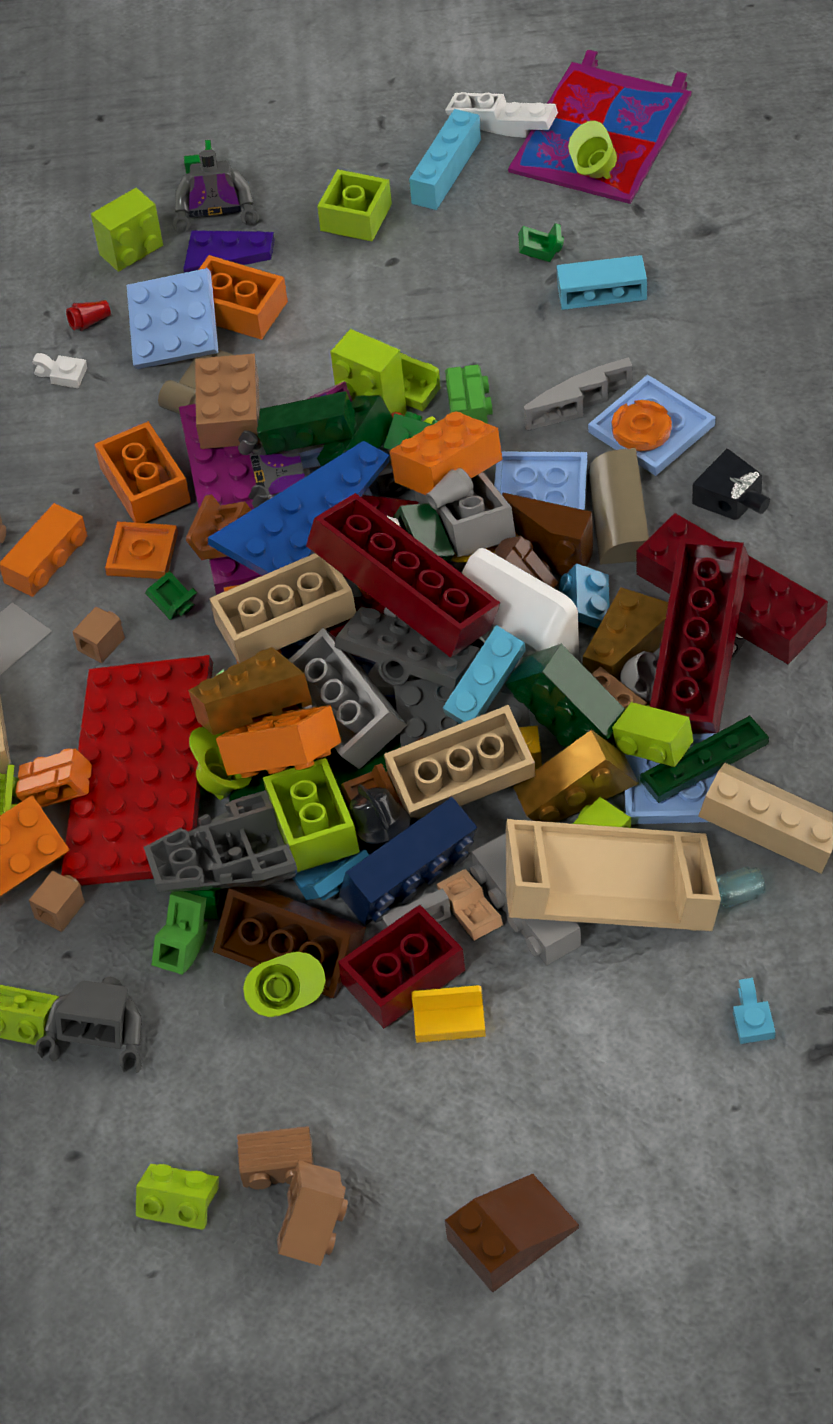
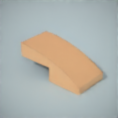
M466 869L437 883L438 890L443 888L449 897L451 911L474 941L503 926L501 915L487 901L482 887Z

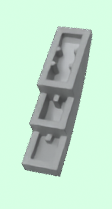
M629 357L598 366L571 377L533 399L524 406L526 430L583 417V407L608 401V392L632 386V364Z

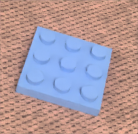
M208 268L126 285L133 366L136 369L218 353L212 276Z
M646 375L588 424V432L615 450L627 449L614 439L612 433V418L619 407L626 403L629 406L637 400L654 401L664 406L672 420V430L669 439L663 445L653 450L636 451L638 465L657 476L715 426V416L653 377Z
M501 451L503 460L496 463L494 486L501 495L504 492L585 510L587 452Z
M716 733L692 734L694 741L690 747ZM625 754L639 782L638 785L625 790V813L631 817V824L709 822L698 817L705 796L718 772L658 803L640 782V774L660 763Z

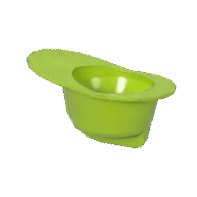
M588 121L581 124L574 130L568 145L575 169L579 174L588 175L592 178H611L610 171L616 164L617 154L607 129L598 121Z
M199 727L192 731L189 737L191 751L198 761L196 770L197 781L206 791L223 800L235 789H243L248 786L252 778H242L241 774L227 776L216 738L222 734L212 735L205 727Z
M303 952L287 953L252 968L245 978L243 986L244 998L249 1007L259 1015L266 1017L284 1015L308 1006L318 999L323 992L326 981L324 969L319 960L310 954Z

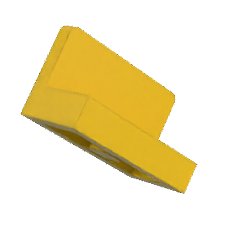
M480 985L412 992L416 1043L486 1037L482 988Z

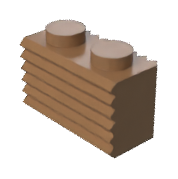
M309 1126L237 1135L239 1171L243 1187L248 1188L250 1186L252 1189L259 1190L268 1188L272 1183L286 1182L290 1185L298 1160L314 1164Z

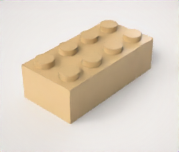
M312 554L209 598L215 623L238 663L255 656L261 650L273 647L275 650L283 648L319 632L323 627L327 629L348 620L356 613L352 589L339 571L317 554Z
M509 705L384 754L386 769L403 808L409 814L411 825L451 797L462 806L535 777V762Z

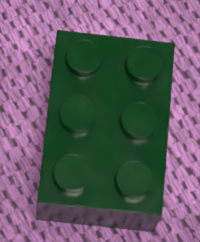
M562 643L524 656L504 684L513 693L514 698L523 703L535 715L536 720L546 726L557 738V741L566 748L590 730H593L605 740L609 739L613 733L612 727L626 710Z

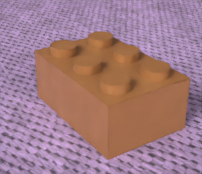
M255 353L195 359L196 427L200 448L239 446L240 442L238 439L243 431L253 432L257 436V444L261 443L257 434L260 404L259 377Z

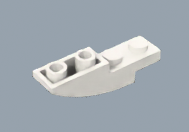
M466 92L455 93L445 110L449 116L454 109L478 114L480 117V130L526 138L531 130H549L558 113L556 104L506 103L504 94Z

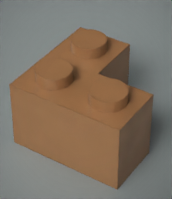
M298 1160L287 1192L288 1209L277 1238L278 1254L321 1266L324 1255L332 1253L336 1240V1233H333V1229L337 1220L342 1222L348 1205V1200L344 1199L346 1187L342 1186L340 1172Z

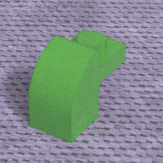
M184 891L172 892L170 894L166 925L155 935L152 966L182 975L190 968L204 942L208 922L204 921L207 898Z

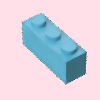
M642 255L557 265V287L562 310L647 300V277Z
M496 625L443 706L445 715L460 724L484 715L526 651L525 643Z

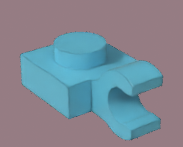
M753 978L739 980L740 988H738L741 1005L733 1007V1016L740 1044L775 1039L776 1032L768 1001L757 1003Z

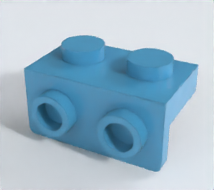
M576 563L568 573L561 577L559 591L569 597L576 605L578 622L598 628L610 607L609 575Z
M366 849L360 850V853L297 872L296 877L292 878L306 900L321 898L324 901L339 892L338 885L343 882L345 872L369 856Z

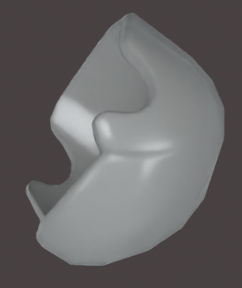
M643 651L624 664L620 680L622 684L647 702V704H650L656 674V667L653 663L656 655Z

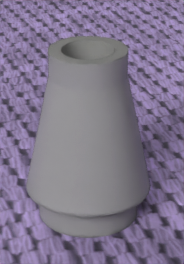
M462 468L457 470L451 469L426 494V499L430 506L437 510L441 506L468 496L469 491L473 489V482Z

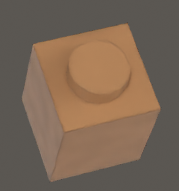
M95 607L72 631L77 650L103 663L125 639L120 618L111 611L106 612Z
M52 871L29 899V903L35 919L62 932L83 906L85 900L81 891V885L75 878L70 875L62 876Z

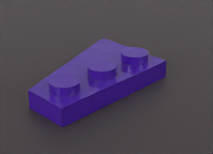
M191 230L183 271L186 273L198 270L208 255L241 265L271 260L275 242L274 232Z

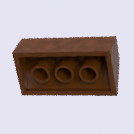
M258 886L234 887L228 890L212 952L253 968L287 953L303 952L310 954L319 960L325 972L326 981L321 994L334 999L343 986L338 961L362 945L366 927Z

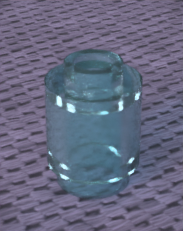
M746 866L716 876L721 898L720 903L725 908L758 899L760 894L765 893L764 878L757 867L751 869Z

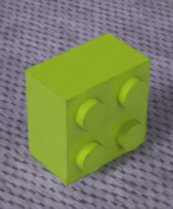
M337 169L317 206L320 231L373 241L392 205L389 179Z
M138 188L132 189L91 213L99 255L118 272L164 246L156 204Z

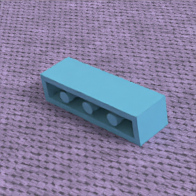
M458 109L453 110L409 178L412 204L433 210L438 209L481 141L480 117L478 114Z

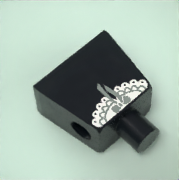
M726 449L692 485L693 505L733 520L739 519L748 508L763 514L769 506L770 498L761 494V473L729 449Z

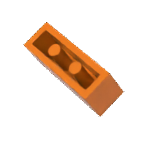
M53 503L0 561V571L4 583L31 597L41 588L45 587L51 576L60 567L64 566L69 556L85 542L88 535L83 516Z

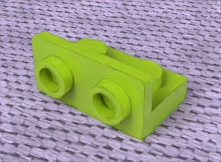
M0 985V1038L36 1045L40 1038L46 1036L44 1029L52 1004L55 1000L59 999V996Z

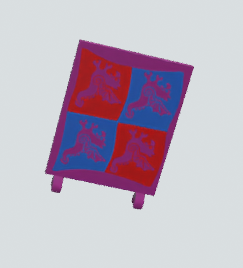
M587 50L582 64L571 62L547 104H556L558 111L549 130H531L511 162L508 172L631 204L692 95V91L686 90L687 82L685 80L687 73L677 71L672 86L599 69L597 68L598 60H596L598 52ZM598 121L607 129L617 154V161L614 168L610 171L611 178L609 179L581 175L575 169L568 145L574 130L583 123Z

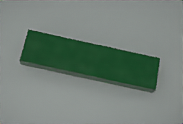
M749 715L688 748L675 767L660 763L641 773L640 782L654 799L660 803L718 772L724 763L731 765L768 745L769 736Z

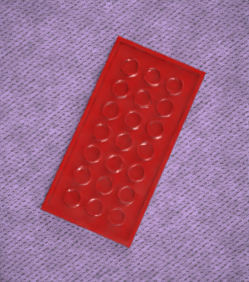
M210 655L89 669L78 751L92 765L91 776L88 778L90 782L88 794L71 799L66 835V845L70 850L63 857L62 876H72L81 886L154 879L144 847L179 828L188 832L197 828L201 786L196 777L198 761L191 751L189 737L192 731L203 726L197 721L188 690L199 685L202 681L212 678L213 661Z

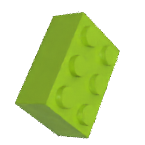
M350 329L330 351L335 385L345 381L352 401L356 396L380 395L390 413L400 412L405 415L407 410L400 349Z
M326 758L314 761V765L305 769L295 770L294 767L263 777L265 790L273 806L279 832L284 844L289 845L296 862L297 872L360 853L353 821Z

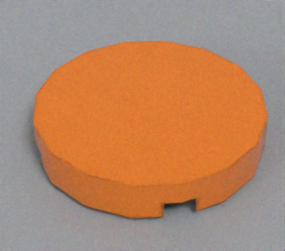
M637 400L629 406L626 403L620 406L613 415L611 422L613 437L621 446L627 449L636 448V451L653 450L663 445L669 439L672 430L671 416L667 414L668 411L664 406L654 401Z

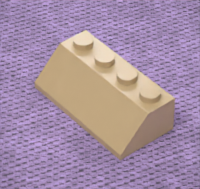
M724 763L719 769L705 796L698 817L822 874L833 850V812L729 764Z

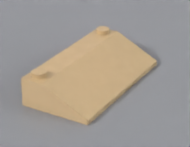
M507 819L506 897L509 917L713 931L721 898L705 833Z

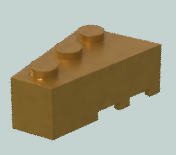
M620 587L583 655V666L591 674L599 667H602L621 682L622 668L629 659L643 651L654 653L659 648V644L662 641L668 602Z
M273 647L259 651L255 656L239 664L232 665L228 670L213 678L206 679L188 690L197 721L212 735L252 724V718L272 712L273 717L283 714L282 708L301 703L303 708L313 705L305 673Z
M590 730L536 769L535 777L517 783L513 788L528 818L533 821L556 823L580 812L586 805H592L599 797L604 800L638 785L639 782L625 754L593 730Z

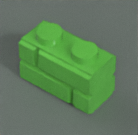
M478 364L464 366V368H447L445 374L450 413L455 411L461 412L464 415L488 424L487 415H493L491 397H485V394L489 393L488 376H482L481 368Z

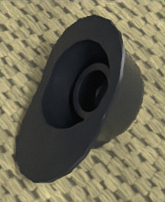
M362 785L357 786L358 795L351 800L349 810L356 834L363 841L371 844L387 843L410 826L411 819L408 812L396 802L386 788L375 787L366 789Z

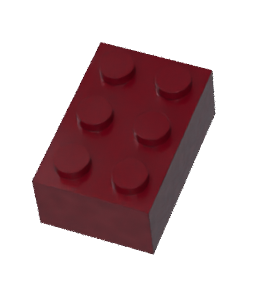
M420 904L338 961L342 984L383 1029L413 1008V991L440 989L465 971L463 948Z

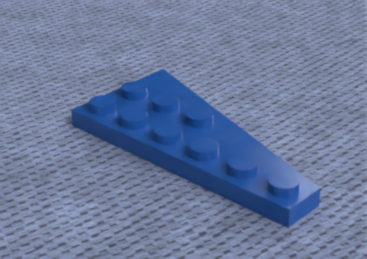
M362 441L209 536L208 545L262 576L315 554L306 547L314 518L354 493L361 497L389 463L390 455Z

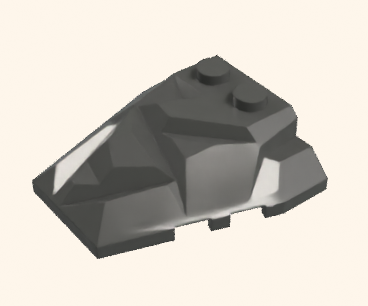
M266 790L232 800L225 804L227 812L212 820L208 814L198 818L200 826L189 832L179 828L145 846L144 850L157 890L177 892L209 890L212 888L257 887L281 883L286 879L296 877V862L289 845L284 844L278 829L274 809Z

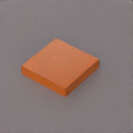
M117 521L105 566L107 576L160 579L169 572L178 535L177 526Z

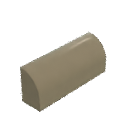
M636 448L612 450L596 457L588 469L600 565L635 562L636 550L649 538Z

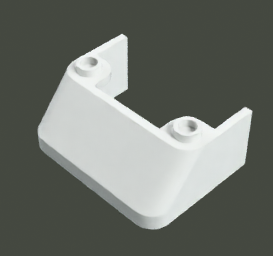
M484 548L477 549L469 557L462 574L500 602L492 627L495 628L497 625L525 643L526 651L522 658L562 643L579 661L578 610L574 602L565 594Z

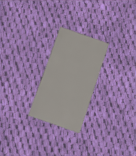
M13 602L0 612V675L52 632V630Z

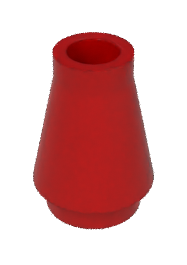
M106 300L73 303L70 308L66 309V316L70 327L73 330L79 329L80 331L111 315V310Z

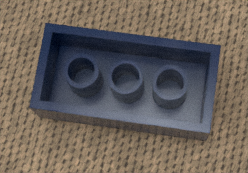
M453 797L449 798L347 870L339 896L364 926L372 920L375 923L381 921L382 916L388 914L391 910L390 907L400 901L403 904L409 901L418 892L416 888L425 882L428 885L434 883L443 875V869L452 863L454 866H457L463 862L470 854L468 851L474 843L473 838L477 826Z

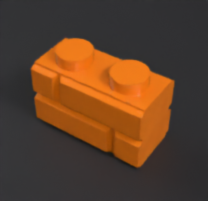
M76 748L63 749L60 753L48 757H37L33 762L19 765V781H17L15 794L21 801L33 795L41 808L86 795L89 791L90 782L88 778L91 776L92 765Z

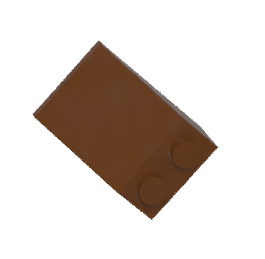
M502 493V496L512 507L515 532L518 536H522L532 543L533 551L541 561L546 562L550 566L552 573L563 576L576 563L588 567L593 554L591 511Z
M534 1174L474 1198L445 1219L447 1240L492 1292L496 1291L579 1229V1224Z

